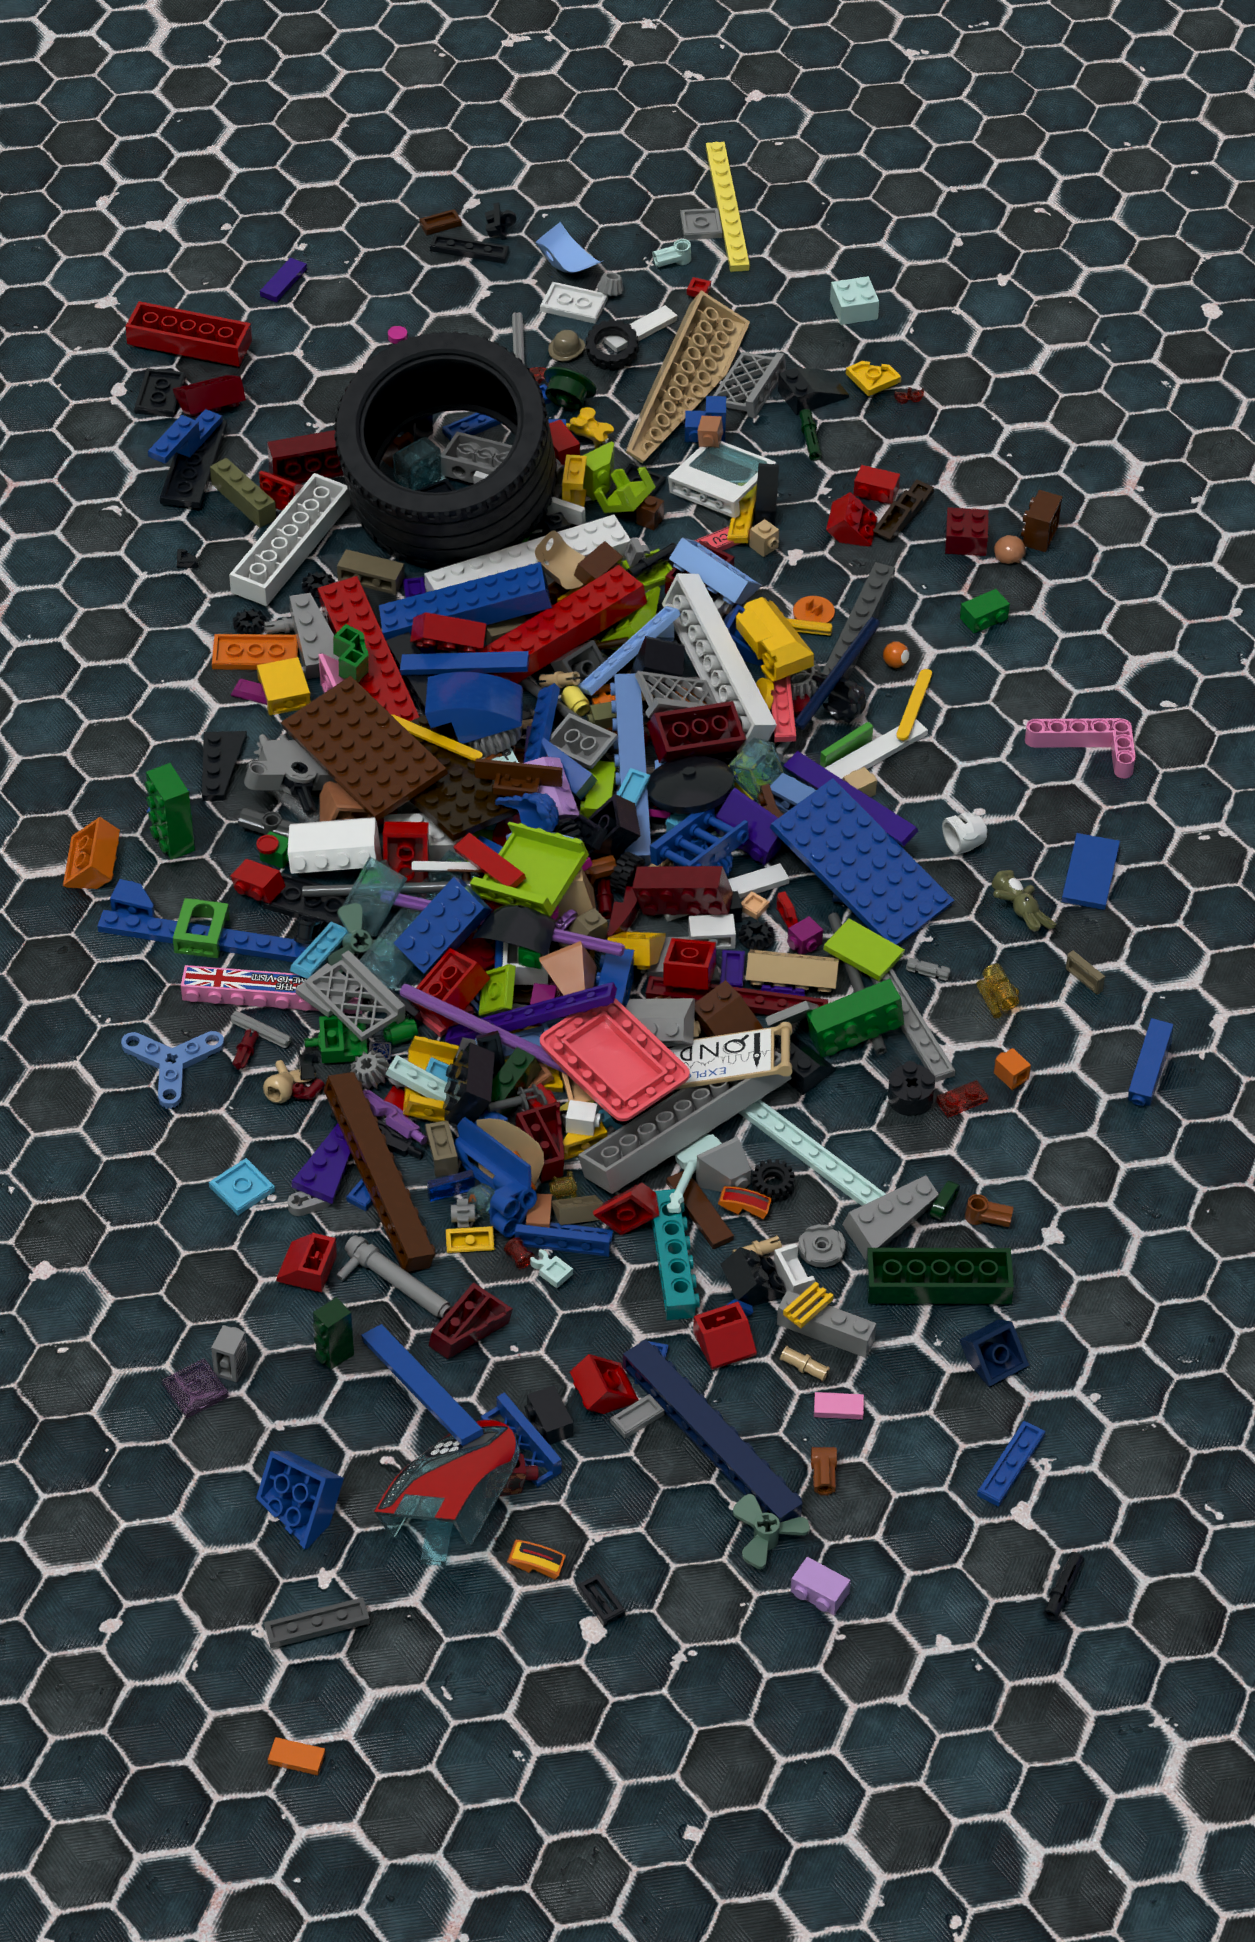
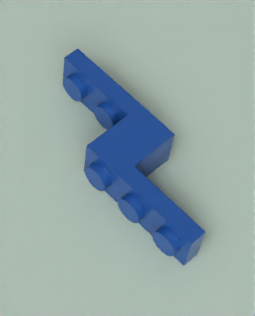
M207 409L196 420L181 415L148 450V457L165 464L176 452L190 458L223 422L222 415Z

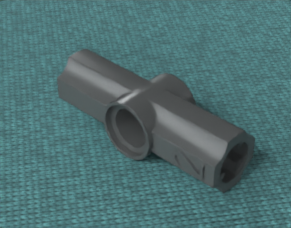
M243 808L238 820V825L263 833V835H267L271 831L289 838V825L296 824L282 819L281 815L277 812L271 811L264 814L248 808Z

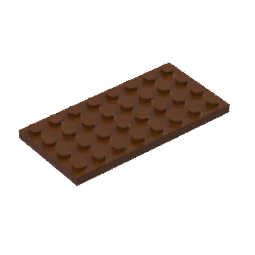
M351 676L281 722L282 728L371 817L376 818L377 822L448 774L446 767Z

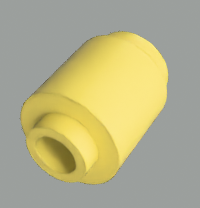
M568 686L563 690L561 700L568 708L579 716H584L590 710L589 700L578 686Z

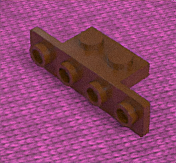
M477 758L475 760V777L495 780L493 785L494 795L512 797L517 795L522 797L524 793H538L540 785L561 787L563 784V768Z

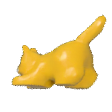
M585 407L580 410L578 417H573L570 419V423H566V427L574 434L592 440L595 449H597L600 445L608 442L607 434L613 433L614 427L611 424L596 421L595 410Z

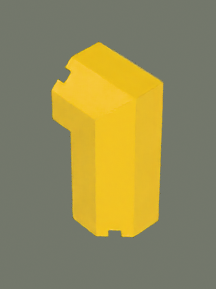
M763 597L752 600L745 604L743 607L745 611L742 614L739 612L736 615V629L755 652L758 660H763L764 664L761 665L762 672L771 681H777L814 666V653L773 601H767Z

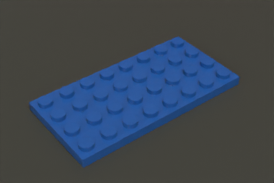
M833 778L770 825V829L871 931L898 946L954 902V899Z

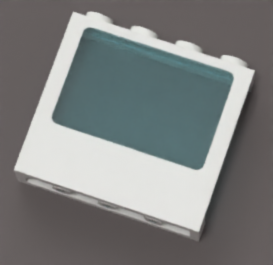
M721 441L719 448L699 447L668 476L669 491L674 495L736 518L740 515L739 501L757 485L758 464H777V462Z

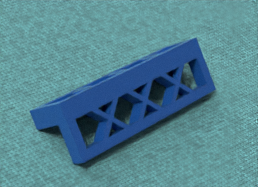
M524 1219L522 1224H516L515 1246L609 1257L613 1230L569 1224L560 1225L559 1223L550 1222V1228L526 1225V1219Z
M505 1392L497 1396V1407L483 1414L481 1420H491L500 1414L505 1420L504 1424L509 1425L508 1427L513 1433L519 1436L518 1442H516L515 1448L517 1449L515 1453H519L520 1449L530 1450L533 1453L532 1459L524 1458L525 1466L537 1465L547 1469L548 1472L540 1476L538 1480L531 1481L538 1488L561 1474L562 1459ZM489 1427L488 1429L498 1430V1433L494 1436L497 1437L500 1431L502 1432L506 1428Z

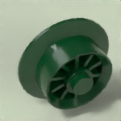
M550 367L544 372V378L548 383L545 395L550 401L561 407L573 410L581 409L585 399L592 398L597 393L595 384L576 371L562 367Z

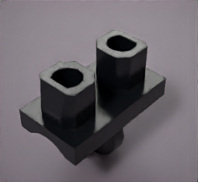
M497 202L493 204L494 210L485 212L488 223L486 231L489 237L499 235L501 240L507 238L506 226L514 225L517 218L516 214L512 211L506 210L501 212L500 204Z

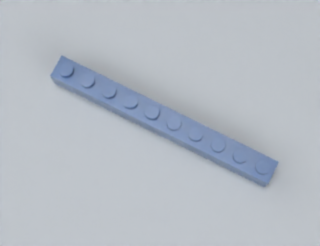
M636 673L614 674V683H610V695L615 696V700H611V713H616V718H612V730L617 731L618 738L613 743V748L618 749V754H614V765L619 767V772H615L616 786L620 785V787L630 768L646 773L641 688L635 677ZM646 787L636 806L641 836L625 849L622 854L624 855L627 851L645 859L646 864L644 866L648 867L651 864L648 791Z

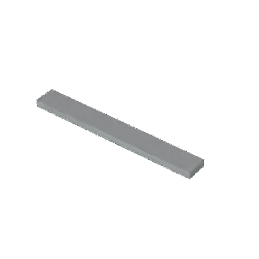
M891 968L880 981L870 977L874 985L889 978L891 979L902 1000L904 1025L900 1026L924 1067L935 1076V1082L955 1076V1069L893 969Z

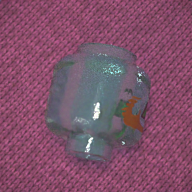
M484 1183L472 1187L467 1194L468 1204L475 1205V1213L482 1218H489L490 1202L495 1194V1189Z

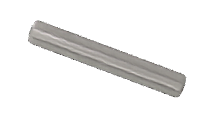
M514 312L512 314L513 353L516 355V358H520L523 364H525L523 314L521 312Z

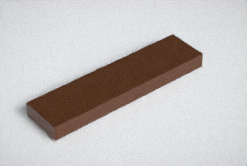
M684 1171L666 1178V1183L670 1189H676ZM691 1177L683 1194L684 1209L712 1249L733 1241L734 1235L696 1181Z

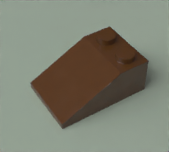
M726 980L695 1002V1021L699 1022L700 1029L708 1037L764 1029L740 994Z

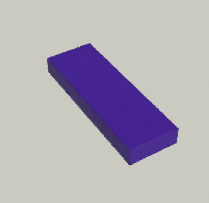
M289 258L260 290V296L278 302L307 270V264Z

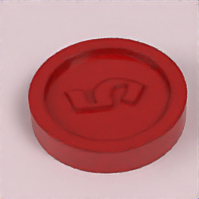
M263 835L258 838L256 846L260 853L272 854L277 851L279 843L275 836Z

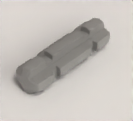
M909 958L906 965L907 971L914 973L918 971V974L934 978L939 976V979L945 981L949 979L951 972L949 967L941 966L940 968L937 964L925 961L920 963L918 959Z

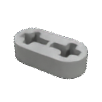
M302 1191L293 1193L288 1198V1210L294 1216L310 1214L325 1209L330 1205V1203Z

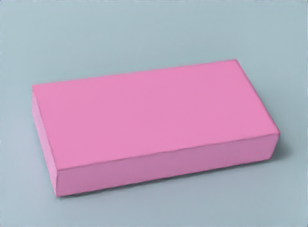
M815 1392L814 1417L863 1420L864 1394Z

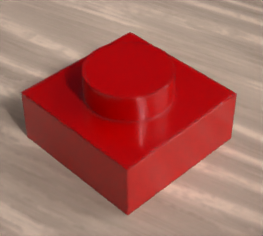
M693 277L687 288V295L696 297L701 290L708 294L711 289V281Z

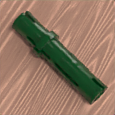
M804 409L799 414L802 423L801 432L805 436L810 460L817 461L822 455L816 434L817 425L813 421L811 410Z

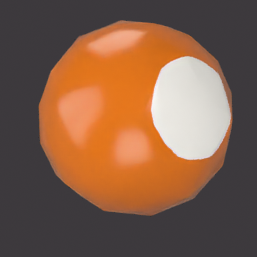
M899 641L891 642L883 650V659L888 666L900 668L909 660V650L907 646Z

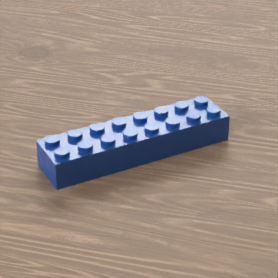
M541 562L379 605L382 633L385 640L407 632L411 634L413 617L425 612L489 625L552 608L548 583Z

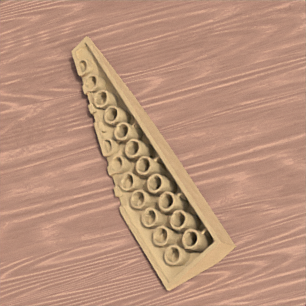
M702 290L690 303L662 363L625 453L643 463L685 419V410L693 411L727 375L750 321Z

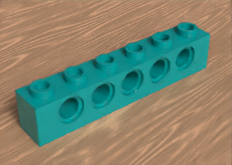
M675 1189L654 1191L657 1196L659 1216L651 1219L666 1320L694 1318L696 1308H700L699 1294H694L693 1290L697 1288L696 1275L691 1274L690 1270L694 1268L693 1256L688 1255L687 1251L690 1250V1237L685 1236L684 1232L687 1231V1218L682 1217L681 1213L685 1211L684 1201L680 1204V1213H669L667 1205L671 1202L670 1194L674 1193Z

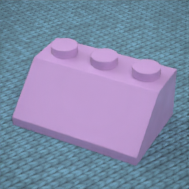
M541 757L525 763L563 768L560 758ZM564 769L561 787L540 785L538 793H546L556 802L559 812L558 820L567 818L575 820L579 816Z

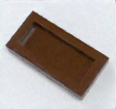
M455 209L421 218L419 219V224L426 235H431L462 226V220Z

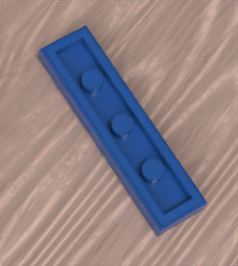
M1023 1421L977 1491V1496L999 1507L1045 1436V1431Z

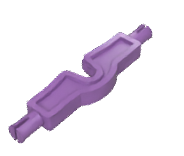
M363 1090L365 1098L369 1099L370 1109L374 1116L387 1115L386 1125L399 1132L405 1138H413L421 1145L427 1142V1136L419 1132L420 1127L408 1119L400 1108L384 1101L370 1090Z

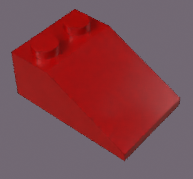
M384 822V883L428 882L429 872H412V862L429 861V822Z

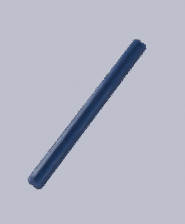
M871 617L795 719V727L800 730L806 727L878 629L880 624L878 619Z

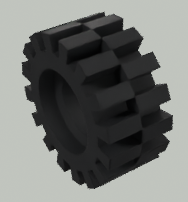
M628 851L624 855L622 854L620 860L618 859L616 862L617 865L614 866V872L611 874L612 878L610 879V886L624 894L626 886L633 887L637 867H645L644 865L646 864L645 859Z
M767 1159V1164L764 1161L760 1162V1166L756 1165L755 1171L752 1174L753 1191L772 1198L771 1203H775V1199L781 1202L783 1197L787 1199L789 1198V1193H793L794 1171L792 1172L791 1166L787 1167L785 1161L779 1164L780 1159H776L775 1163H772V1159ZM767 1177H778L782 1180V1183L771 1186L766 1184L764 1180Z

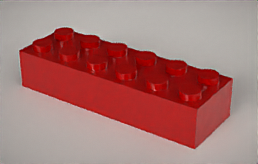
M140 301L137 303L125 326L128 345L234 366H240L252 342L251 323Z

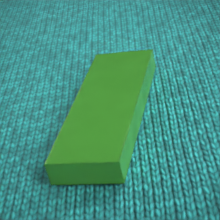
M866 722L821 751L820 765L825 768L871 742L873 725Z

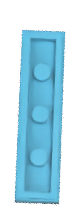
M330 922L293 962L290 971L306 979L312 976L327 962L328 956L337 951L342 945L343 937L348 933L346 928Z

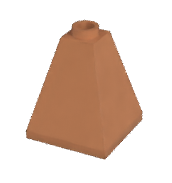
M329 781L323 785L320 793V822L371 818L338 783Z
M581 941L539 958L540 963L563 996L594 987L597 966Z

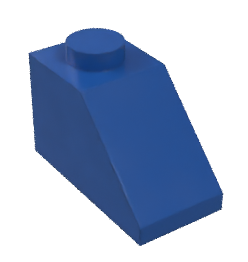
M119 879L110 897L112 911L155 917L154 905L142 885L134 881Z

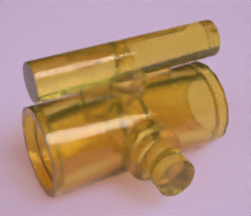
M991 964L986 967L982 973L984 980L977 981L976 985L992 1016L999 1018L1002 1015L1000 1009L1002 1011H1009L1019 1004L1020 1000L1017 996L1019 990L1010 983L1000 964Z

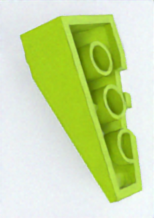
M656 586L646 592L647 604L619 620V625L615 630L611 628L600 642L623 637L630 639L656 615L660 587ZM620 647L611 648V649L617 651Z

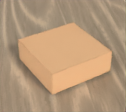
M751 891L741 902L742 912L757 920L770 906V901Z

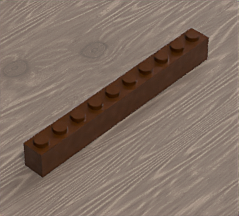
M354 1072L328 1076L324 1092L401 1268L406 1272L430 1268L435 1257V1248L429 1242L426 1227L421 1224L418 1209L413 1206L410 1191L405 1188L402 1181V1173L400 1170H397L393 1153L389 1152L385 1135L381 1134L377 1117L373 1116L369 1099L365 1098L362 1083L357 1080Z

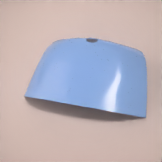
M561 222L536 241L537 246L546 259L561 272L577 273L600 263L569 235Z

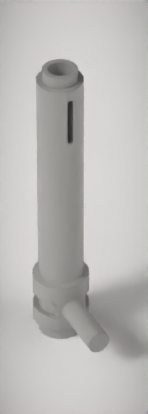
M354 1235L347 1241L345 1251L348 1252L347 1254L351 1259L336 1274L341 1281H344L360 1264L366 1269L370 1268L437 1318H444L452 1308L448 1301L381 1254L380 1249L375 1245H369L368 1240Z

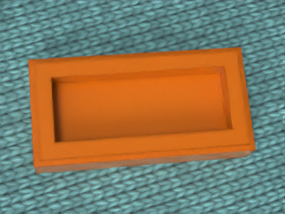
M275 1737L268 1757V1764L318 1775L326 1751L325 1748Z

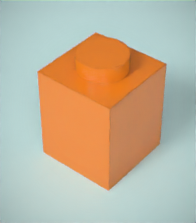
M1012 1048L1007 1052H1002L996 1057L994 1074L1011 1090L1029 1080L1031 1064L1015 1049Z

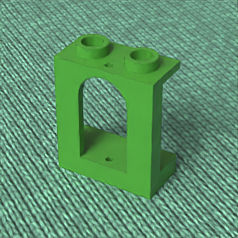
M185 898L173 935L174 953L218 958L220 954L219 941L225 920L229 921L230 919L229 905L221 902ZM191 916L212 918L208 936L187 933Z

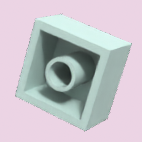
M869 276L831 282L830 301L840 325L878 319L879 300Z

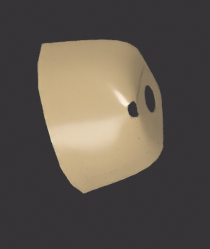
M554 530L549 532L535 548L537 562H541L544 572L565 589L583 586L584 584L574 576L578 563L585 556L567 545L558 532ZM553 538V545L551 549L547 551V542L549 541V539Z
M492 1118L477 1120L478 1127L510 1151H517L522 1160L531 1165V1181L535 1186L544 1165L543 1151L539 1143L526 1132L504 1120ZM478 1163L479 1169L493 1179L495 1175Z

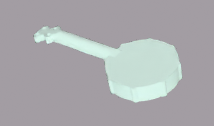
M713 1134L703 1135L675 1154L676 1162L684 1169V1172L674 1193L670 1194L671 1202L667 1205L669 1213L681 1212L680 1204L684 1201L683 1194L692 1175L696 1173L697 1155L722 1144Z

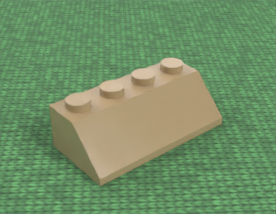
M750 949L748 952L746 980H751L750 984L764 985V982H773V986L786 987V984H793L795 988H802L804 990H809V986L818 987V991L831 992V988L836 989L839 958Z

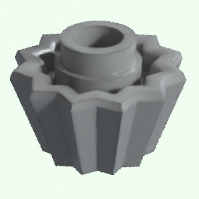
M613 272L604 273L597 285L598 291L608 296L621 295L624 291L622 277Z

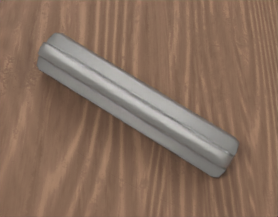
M234 1011L231 1015V1023L246 1030L252 1029V1033L255 1030L260 1037L283 1048H287L291 1043V1036L246 1014Z

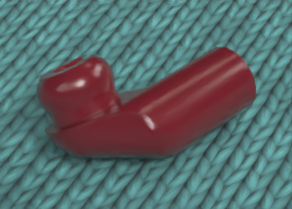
M318 1078L309 1087L295 1083L292 1086V1095L297 1099L312 1100L325 1087V1084Z

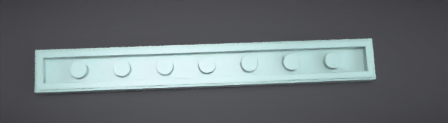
M759 1099L745 1110L739 1112L740 1115L861 1206L886 1195L882 1190Z

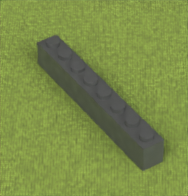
M875 562L821 676L829 675L871 617L878 619L894 585L895 567ZM862 650L842 676L843 678L849 680Z

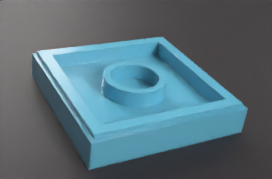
M247 1158L209 1182V1187L237 1215H240L275 1192V1186Z

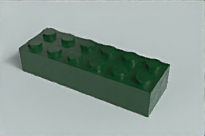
M867 1248L866 1277L868 1303L1012 1304L1014 1282L1011 1248Z

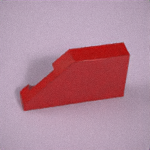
M785 891L778 893L776 908L787 928L798 923L795 909Z

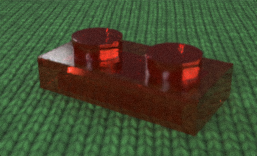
M975 1080L938 1095L936 1102L947 1118L988 1102V1095L979 1082Z

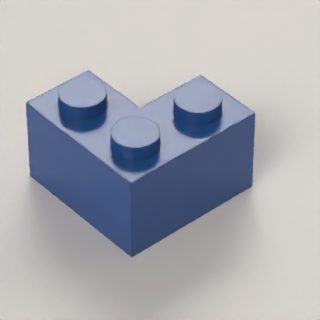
M706 396V411L685 410V442H699L697 430L701 416H722L723 435L721 441L725 442L726 396Z

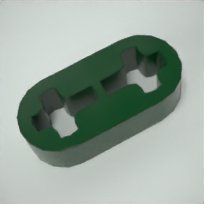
M949 1180L947 1181L933 1203L930 1211L931 1217L941 1221L944 1219L958 1196L960 1185Z

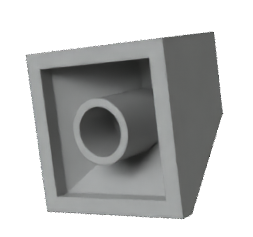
M738 1137L697 1155L696 1183L700 1188L721 1192L724 1186L745 1189L750 1185L751 1169Z

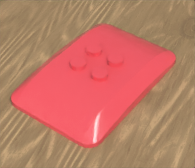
M616 998L614 1003L608 1006H600L587 1012L571 1014L540 1036V1045L546 1053L582 1090L618 1121L632 1119L684 1084L690 1077L689 1068Z

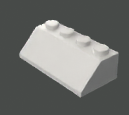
M376 818L290 824L288 858L291 874L377 867L382 861Z

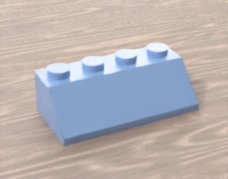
M681 538L669 558L674 562L673 566L678 570L699 574L702 581L707 584L706 588L714 594L719 592L724 596L723 600L731 605H734V603L742 605L761 587L760 583L695 540Z

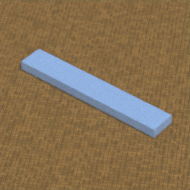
M665 606L578 685L580 690L584 694L592 696L638 654L645 636L656 638L681 615L679 610Z

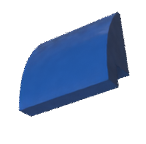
M452 672L428 677L425 715L430 728L451 722L459 743L464 744L522 726L523 688L521 685L502 677L477 672Z

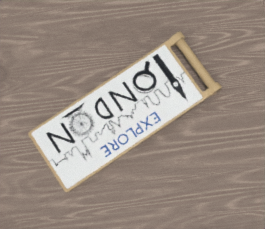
M782 1022L778 1026L693 1039V1044L665 1045L689 1068V1079L676 1089L769 1075L790 1076L792 1074V1064L790 1063L792 1024ZM775 1035H781V1063L775 1066Z

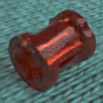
M520 1237L509 1240L504 1247V1252L507 1255H511L515 1260L516 1267L519 1269L527 1267L530 1264V1258L535 1257L532 1251H528L524 1247L523 1240Z

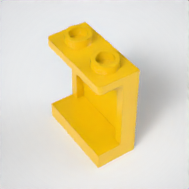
M566 454L562 480V500L585 507L586 489H583L587 456Z
M298 657L257 665L258 680L262 684L267 700L269 716L300 710L311 702L310 691Z

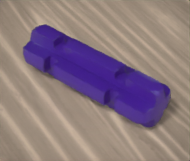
M762 985L761 991L805 996V990L802 988L794 990L792 987H771V985Z

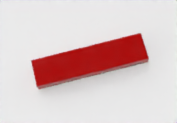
M468 833L453 846L455 852L496 883L516 888L526 879L522 871L471 833Z

